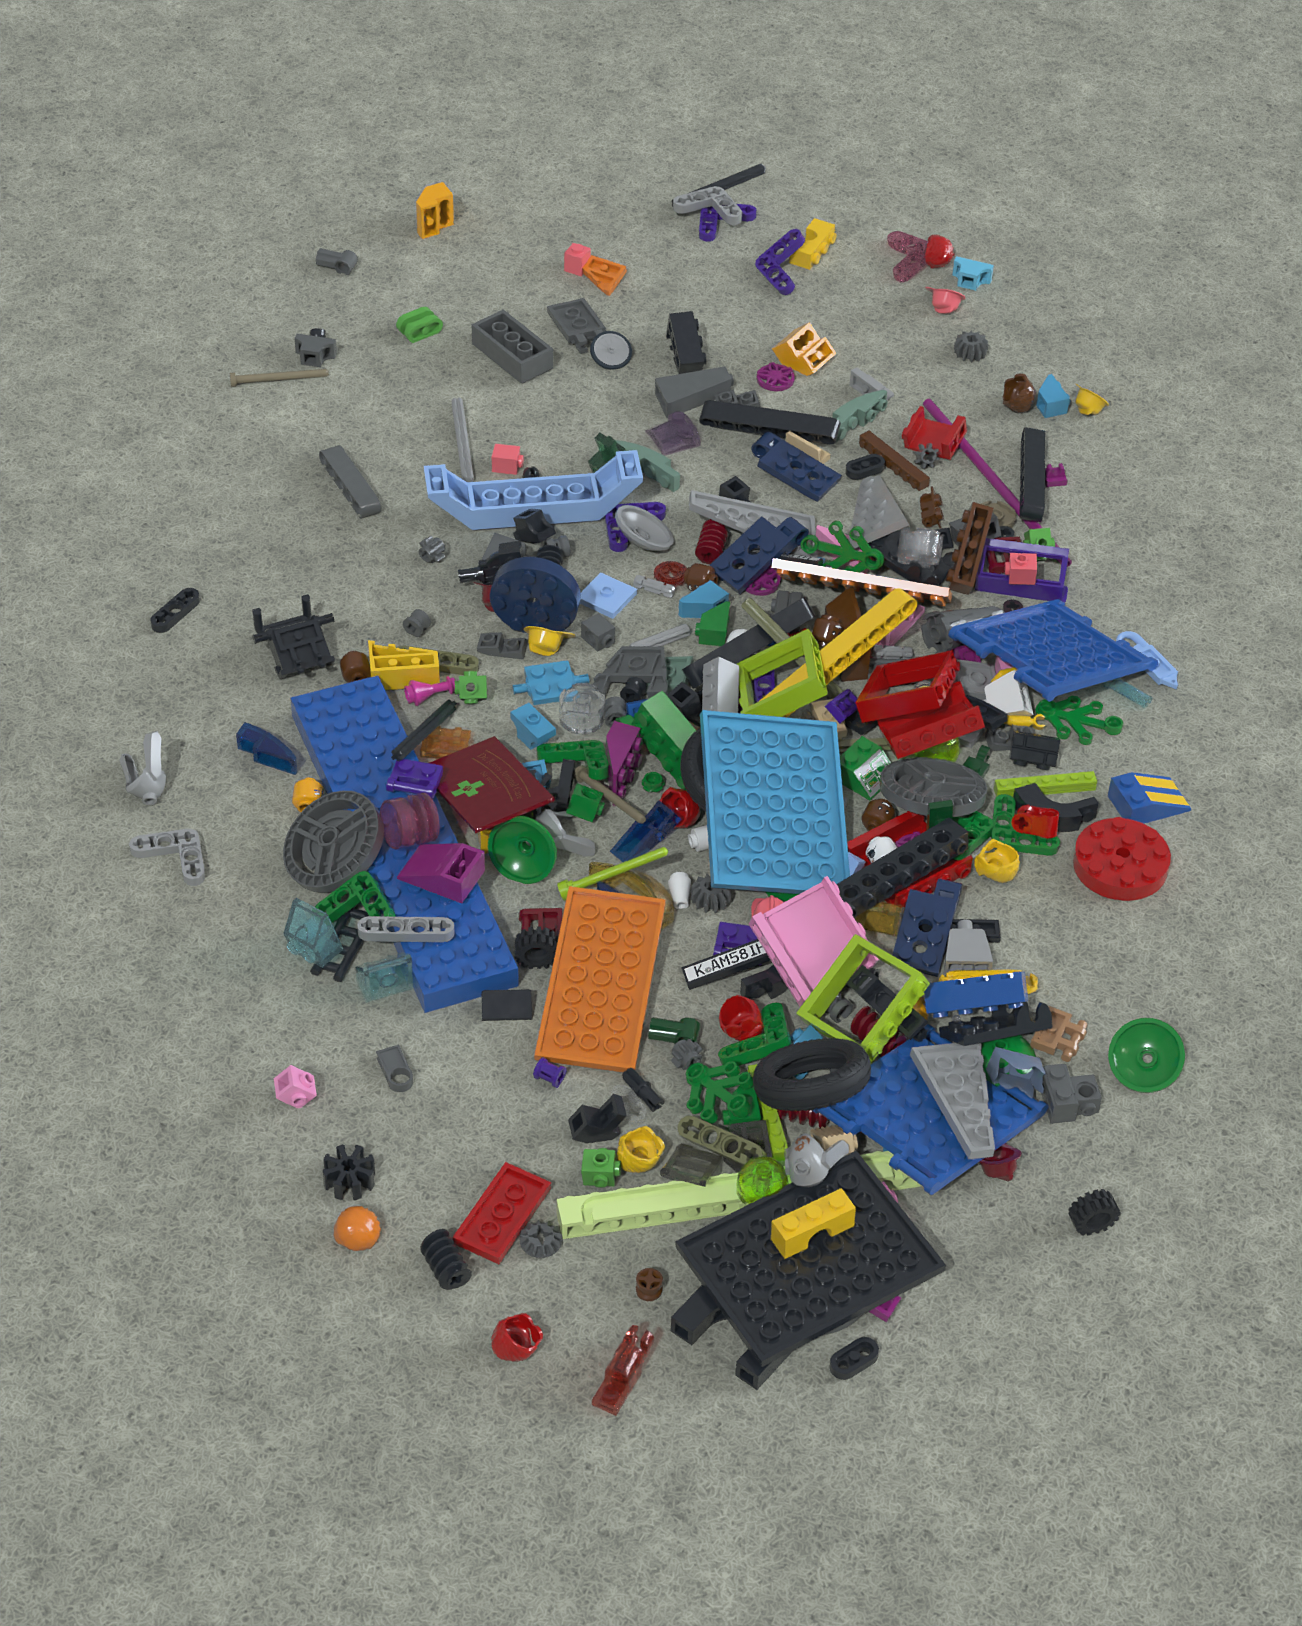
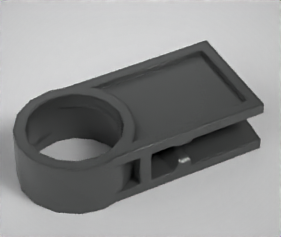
M399 1044L376 1051L378 1063L390 1089L395 1092L409 1090L413 1085V1073ZM400 1074L409 1077L407 1082L400 1084L393 1082L391 1079Z

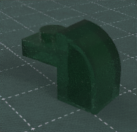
M600 432L594 437L599 451L588 461L592 473H595L614 458L616 452L626 451L611 436L606 437Z

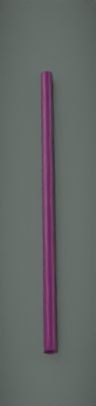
M930 398L923 402V406L937 422L952 425L951 421ZM963 438L958 447L1019 516L1020 501L970 443ZM1021 519L1029 529L1043 528L1038 522ZM1068 557L1067 567L1070 566L1071 563H1072V561L1069 559V557ZM1056 559V560L1059 562V564L1061 565V564H1062V560Z

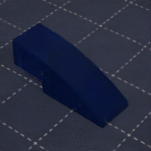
M244 722L236 733L237 748L252 753L256 763L296 775L297 760L292 751L269 732Z
M658 801L645 816L646 821L644 823L635 821L610 852L622 862L641 856L661 842L682 819L661 801Z

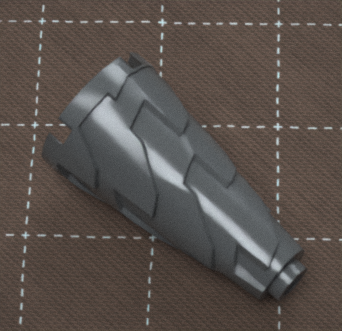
M989 606L927 613L923 620H927L926 624L921 625L924 643L928 649L934 647L937 650L936 653L954 650V648L960 647L963 643L958 640L954 641L948 636L952 627L1005 612L998 607Z

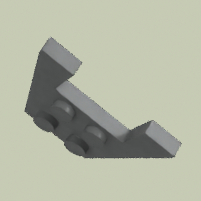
M622 646L607 662V668L603 673H598L593 678L594 683L591 686H586L583 690L585 697L604 698L611 682L626 683L630 677H638L646 684L650 683L647 689L648 698L661 691L667 695L668 679L664 647Z

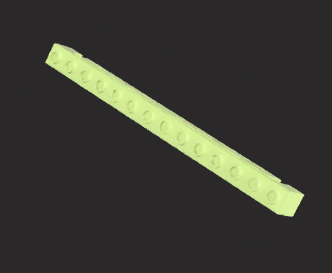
M876 1151L860 1155L881 1182L884 1181L890 1190L922 1186L902 1171L895 1170L889 1166V1162L894 1156L891 1152ZM773 1166L767 1169L747 1170L732 1174L724 1173L718 1176L697 1177L691 1180L670 1181L668 1183L644 1185L636 1188H620L615 1191L566 1196L557 1199V1218L562 1239L717 1217L729 1215L792 1183L790 1175H786L785 1166Z

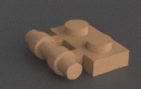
M1048 1006L1052 1015L1053 1028L1036 1031L1030 1046L1053 1056L1056 1050L1060 1049L1063 1051L1061 1059L1069 1062L1077 1054L1078 1044L1084 1039L1088 1024L1084 1020H1079L1077 1024L1071 1022L1072 1014ZM1065 1033L1071 1036L1069 1040L1063 1038Z

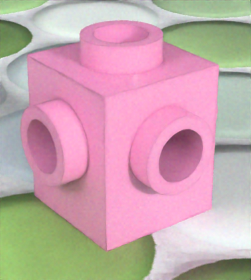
M292 1065L274 1078L276 1099L293 1107L302 1108L317 1096L314 1076Z

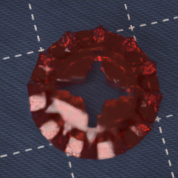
M675 561L662 562L654 569V579L664 582V585L676 586L677 584L682 586L687 568L685 565ZM669 571H671V574H672L674 577H670V575H668V574H669Z

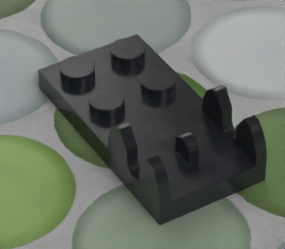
M899 530L868 543L871 549H877L883 554V564L911 582L940 586L947 577L949 569H952L954 566V562L951 561L953 552L946 553L944 557H940L937 554L939 549L938 542L931 541L924 547Z
M1023 1002V1006L1019 1008H1013L1011 1013L1007 1012V1005L1003 1004L998 1005V1010L992 1011V1017L974 1016L967 1022L960 1020L950 1021L947 1026L939 1027V1033L941 1038L967 1046L1053 1028L1052 1015L1048 1005L1043 1002H1039L1036 1013L1029 1011L1027 1002Z

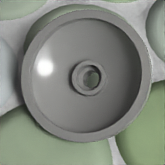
M623 505L616 511L617 525L633 545L652 551H663L672 546L674 538L671 531L659 518L650 512L631 505Z

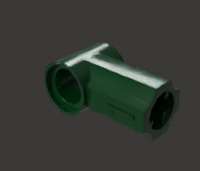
M653 1017L650 1021L648 1039L674 1043V1045L680 1040L688 1041L690 1039L692 1042H697L701 1025L693 1018H682L678 1022Z

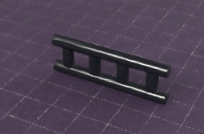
M355 905L339 917L310 970L312 975L318 976L321 970L335 973L333 979L337 982H342L364 941L358 936V929L346 925L350 917L358 920L368 917L369 915L366 911L355 909L357 906ZM341 935L354 938L350 947L337 943ZM331 952L344 955L340 964L327 961Z

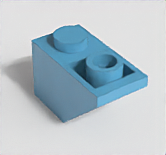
M1050 374L1038 392L1036 406L1045 418L1067 414L1070 397L1065 393L1060 382Z
M710 580L679 600L678 615L681 618H701L702 613L729 601V593Z

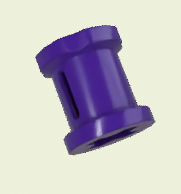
M542 1057L535 1066L533 1076L537 1080L541 1078L552 1083L553 1087L558 1088L565 1078L566 1067H558Z

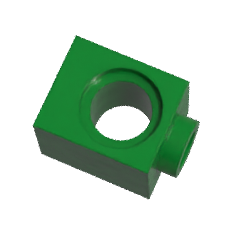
M577 783L566 813L593 823L595 815H601L605 804L601 801L603 792Z

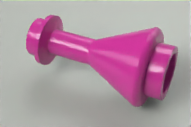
M447 676L445 682L437 684L410 680L409 685L404 686L408 704L414 703L415 706H419L434 693L448 690L450 694H453V691H455V679Z

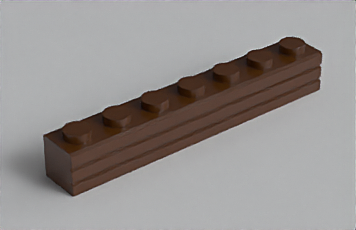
M870 430L859 436L861 448H865L869 454L882 456L885 459V466L893 470L903 481L908 482L912 488L921 491L929 487V476Z

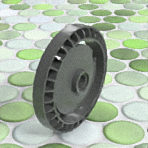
M927 757L901 759L887 765L882 770L880 778V791L888 801L904 810L927 816L928 803L952 800L953 817L968 815L979 810L986 800L987 785L978 773L961 764L943 759Z
M354 791L332 792L313 801L297 816L286 835L283 847V860L288 874L303 888L312 892L325 893L335 891L357 873L367 871L376 859L384 838V823L380 811L367 797ZM343 809H356V810H355V811H350V810H343ZM302 856L307 867L312 871L315 870L314 874L305 872L302 865Z

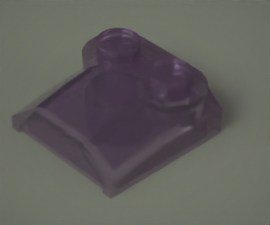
M680 411L671 413L668 416V421L645 430L646 434L650 436L664 456L701 445L697 428L689 417Z

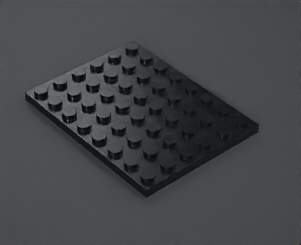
M857 1151L838 1160L828 1170L824 1180L816 1186L801 1187L792 1182L675 1241V1248L761 1367L935 1277L946 1269V1264ZM842 1188L856 1207L854 1226L832 1237L826 1229H822L810 1238L807 1249L784 1259L771 1240L772 1221Z

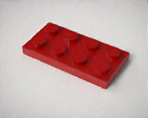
M505 1162L452 1237L454 1244L499 1265L520 1235L521 1230L525 1228L551 1190V1182Z

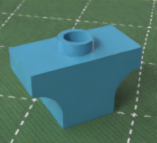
M530 703L510 712V719L514 722L517 729V737L530 750L549 741L550 738L556 735V728Z

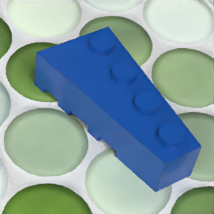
M1025 971L933 982L924 991L927 1014L933 1013L934 1018L948 1016V1011L958 1010V1015L973 1013V1008L983 1007V1012L998 1010V1005L1008 1004V1009L1019 1008L1023 1006V1002L1029 1001Z

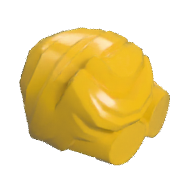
M991 839L974 859V866L979 876L985 875L987 878L999 883H1007L1013 880L1019 870L1020 861L1017 851L1011 846L995 839ZM994 847L998 848L994 852L984 853L985 851L992 850Z
M642 1126L620 1137L616 1159L621 1161V1168L627 1172H646L651 1170L659 1161L665 1145L651 1128Z

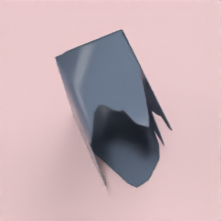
M998 1047L994 1048L986 1068L993 1084L999 1083L1006 1089L1018 1087L1030 1098H1033L1034 1088L1041 1093L1044 1092L1042 1083L1043 1075H1046L1040 1058ZM1000 1058L1005 1059L1009 1064L1004 1068H999ZM1032 1068L1027 1074H1020L1016 1071V1069L1025 1070Z

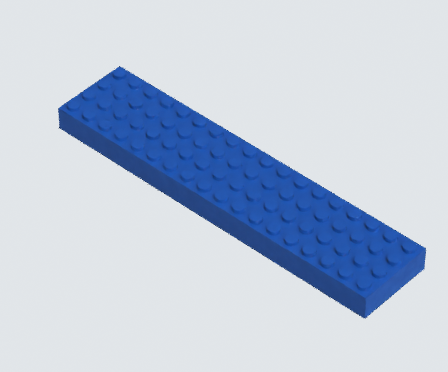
M379 676L291 697L292 717L326 793L329 794L343 790L361 793L378 808L382 815L384 838L376 859L366 872L377 881L392 906L395 917H445L454 922L455 934L448 942H393L424 1013L479 998L483 990H508L518 987V966L478 883L475 884L463 903H459L397 879L401 870L420 845L458 843L436 795L434 799L425 798V795L396 790L395 792L386 791L387 780L391 776L396 763V759L392 760L391 751L407 735ZM414 750L404 758L419 762ZM343 809V810L355 811L356 809ZM378 895L373 896L374 901H376ZM380 909L379 912H380L381 916L383 917V916H384V913H383L384 911H383L382 909ZM391 926L387 930L390 932H397L400 930V928L397 926ZM420 926L412 929V931L417 933L425 930Z

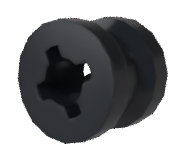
M630 677L622 688L620 697L626 703L642 700V696L645 695L648 689L647 684L638 677Z

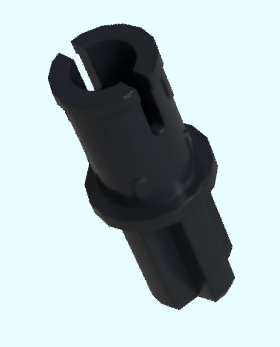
M628 1068L623 1072L622 1078L634 1091L636 1098H640L652 1112L662 1107L661 1105L664 1104V1100L651 1088L649 1081H645L633 1068Z

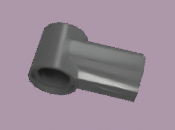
M320 248L317 251L316 264L334 268L339 274L349 275L358 262L357 255L350 250L340 253Z

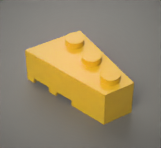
M368 640L371 677L379 676L385 690L404 689V686L409 685L410 680L427 684L440 683L437 651L409 647V650L396 648V644L381 646L375 645V641Z

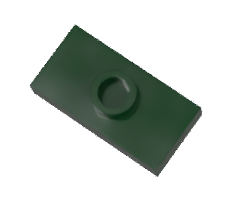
M952 800L928 803L926 831L947 818L952 819Z

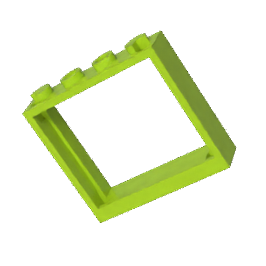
M809 628L737 663L739 665L738 692L741 696L739 702L743 709L740 711L741 714L782 717L828 695L819 644ZM805 655L807 679L754 703L751 680Z
M855 934L796 1014L808 1026L811 1024L816 1031L827 1038H838L855 1042L821 1021L820 1018L868 953L909 976L910 978L862 1043L859 1044L868 1054L872 1064L877 1055L881 1054L888 1040L895 1035L897 1028L905 1017L909 1016L919 998L925 994L924 991L930 985V982L920 971Z

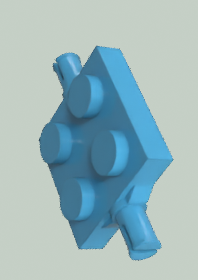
M568 660L524 667L525 683L512 685L514 694L527 692L532 699L533 705L578 699L576 685L589 683L588 673L575 676L571 671Z

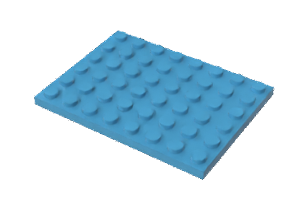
M702 710L700 713L711 887L801 894L821 883L826 876L836 884L848 878L850 870L837 722Z

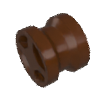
M653 1268L641 1270L636 1276L637 1296L647 1302L655 1301L661 1296L663 1285L661 1273Z

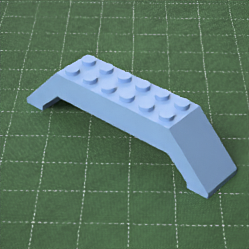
M637 450L616 452V456L599 470L588 474L466 482L448 471L445 464L424 466L428 499L471 530L516 527L513 518L527 509H541L549 524L597 521L602 519L643 482Z

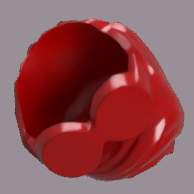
M930 235L925 252V262L931 268L945 267L954 256L953 245L949 239L941 235Z
M668 788L656 805V810L673 829L687 828L693 825L700 816V807L693 801L689 793L683 789Z
M736 995L727 998L723 1003L719 1014V1024L724 1033L737 1041L762 1034L764 1030L760 1010L754 1000Z
M526 1313L508 1316L500 1320L491 1336L492 1350L502 1360L512 1362L524 1361L536 1351L537 1346L543 1339L542 1330L539 1326L533 1324L532 1318ZM530 1333L532 1340L535 1343L534 1346L531 1345Z

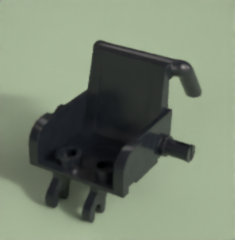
M309 594L301 596L303 615L263 626L261 609L256 608L252 610L254 629L257 633L253 634L252 638L255 644L268 641L276 663L274 669L279 679L286 678L287 674L295 672L299 675L304 674L305 669L316 666L322 669L326 667V664L329 666L335 662L334 655H330L321 629L322 625L335 621L333 614L330 613L323 616L312 615Z

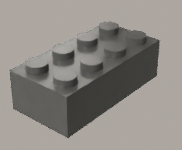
M504 309L471 324L472 344L521 384L553 369V348Z

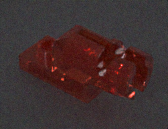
M632 1325L628 1329L623 1341L619 1344L605 1370L604 1381L592 1399L593 1406L615 1416L619 1413L641 1376L642 1365L654 1343L653 1334L646 1330L640 1340V1348L635 1346L638 1342L636 1335L638 1331L637 1325Z

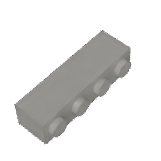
M721 657L703 664L702 710L738 713L739 665Z

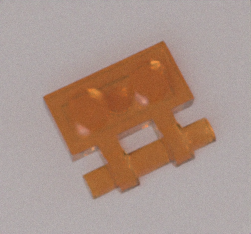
M438 726L422 741L420 757L439 759L469 747L471 730H462V727L448 729Z

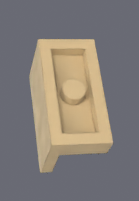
M791 431L786 433L785 441L823 464L830 460V453Z

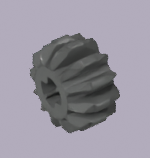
M963 331L962 334L957 335L954 343V353L957 354V358L962 357L963 361L969 359L972 363L973 359L979 362L987 354L988 340L985 339V335H980L979 332L973 333L972 331L969 333Z
M706 874L705 878L698 876L696 882H693L691 887L692 903H696L697 910L704 907L705 913L712 909L716 914L718 908L725 910L726 905L730 904L731 889L712 888L711 876Z

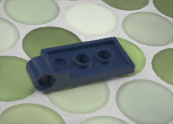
M771 432L764 433L751 447L753 455L760 459L758 462L759 468L814 501L819 502L841 480V474Z
M761 516L709 566L714 568L715 575L740 595L772 564L773 558L778 559L783 553L788 555L792 550L800 546L804 537L809 535V530L793 517H788L778 527H775ZM754 548L760 549L759 553L755 555L749 554ZM738 563L745 564L741 569H734V566Z
M938 878L934 894L910 889L892 956L920 971L922 974L938 977L949 931L958 906L962 883ZM921 924H928L932 927V930L922 932L918 927ZM923 945L926 951L924 953H917L913 950V947Z

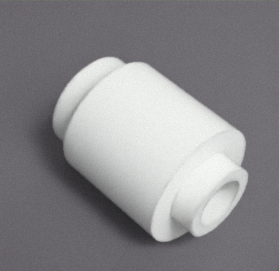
M707 825L691 829V834L688 835L690 847L695 848L697 852L709 849Z

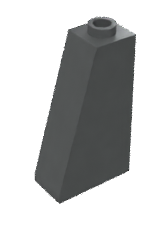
M726 367L655 378V395L666 418H671L704 405L706 400H715L714 395L731 391L734 380Z

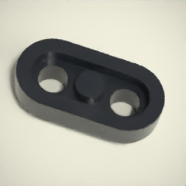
M870 454L851 460L846 464L845 474L853 480H860L879 474L884 470L885 459L878 454Z
M860 1337L835 1352L830 1359L829 1369L831 1374L837 1379L847 1380L873 1365L877 1361L879 1354L877 1342L869 1337ZM861 1352H866V1353H868L869 1355H868V1356H862L860 1353H861ZM844 1365L847 1369H841L839 1366Z

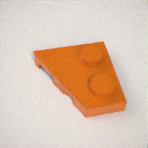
M593 255L590 256L582 268L583 274L608 296L612 294L627 272L626 266Z

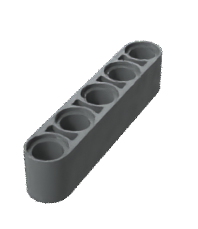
M337 445L321 450L319 452L321 464H325L326 467L324 468L331 477H334L333 481L339 489L343 490L342 494L348 502L352 503L350 505L354 511L360 514L359 518L362 519L380 513L381 505L377 495L342 446Z

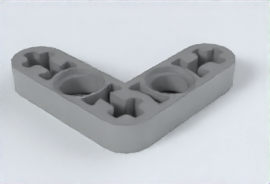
M714 186L675 197L673 200V210L677 213L683 214L712 206L727 224L737 225L742 221L741 209L721 187Z
M182 829L139 835L130 840V852L136 858L179 853L184 882L190 886H197L204 882L205 871L197 831ZM163 841L170 842V845L166 847L159 846L158 844ZM189 855L197 856V858L192 861L185 859ZM191 868H195L197 876L191 875Z

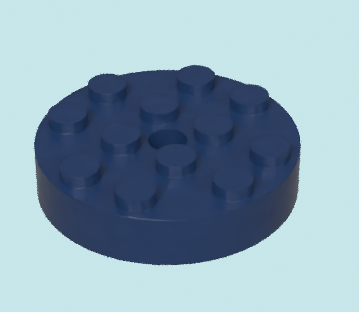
M538 557L516 558L502 565L495 574L490 590V603L496 615L512 630L527 633L524 631V628L527 626L542 627L562 632L575 620L581 600L580 588L575 578L557 563Z

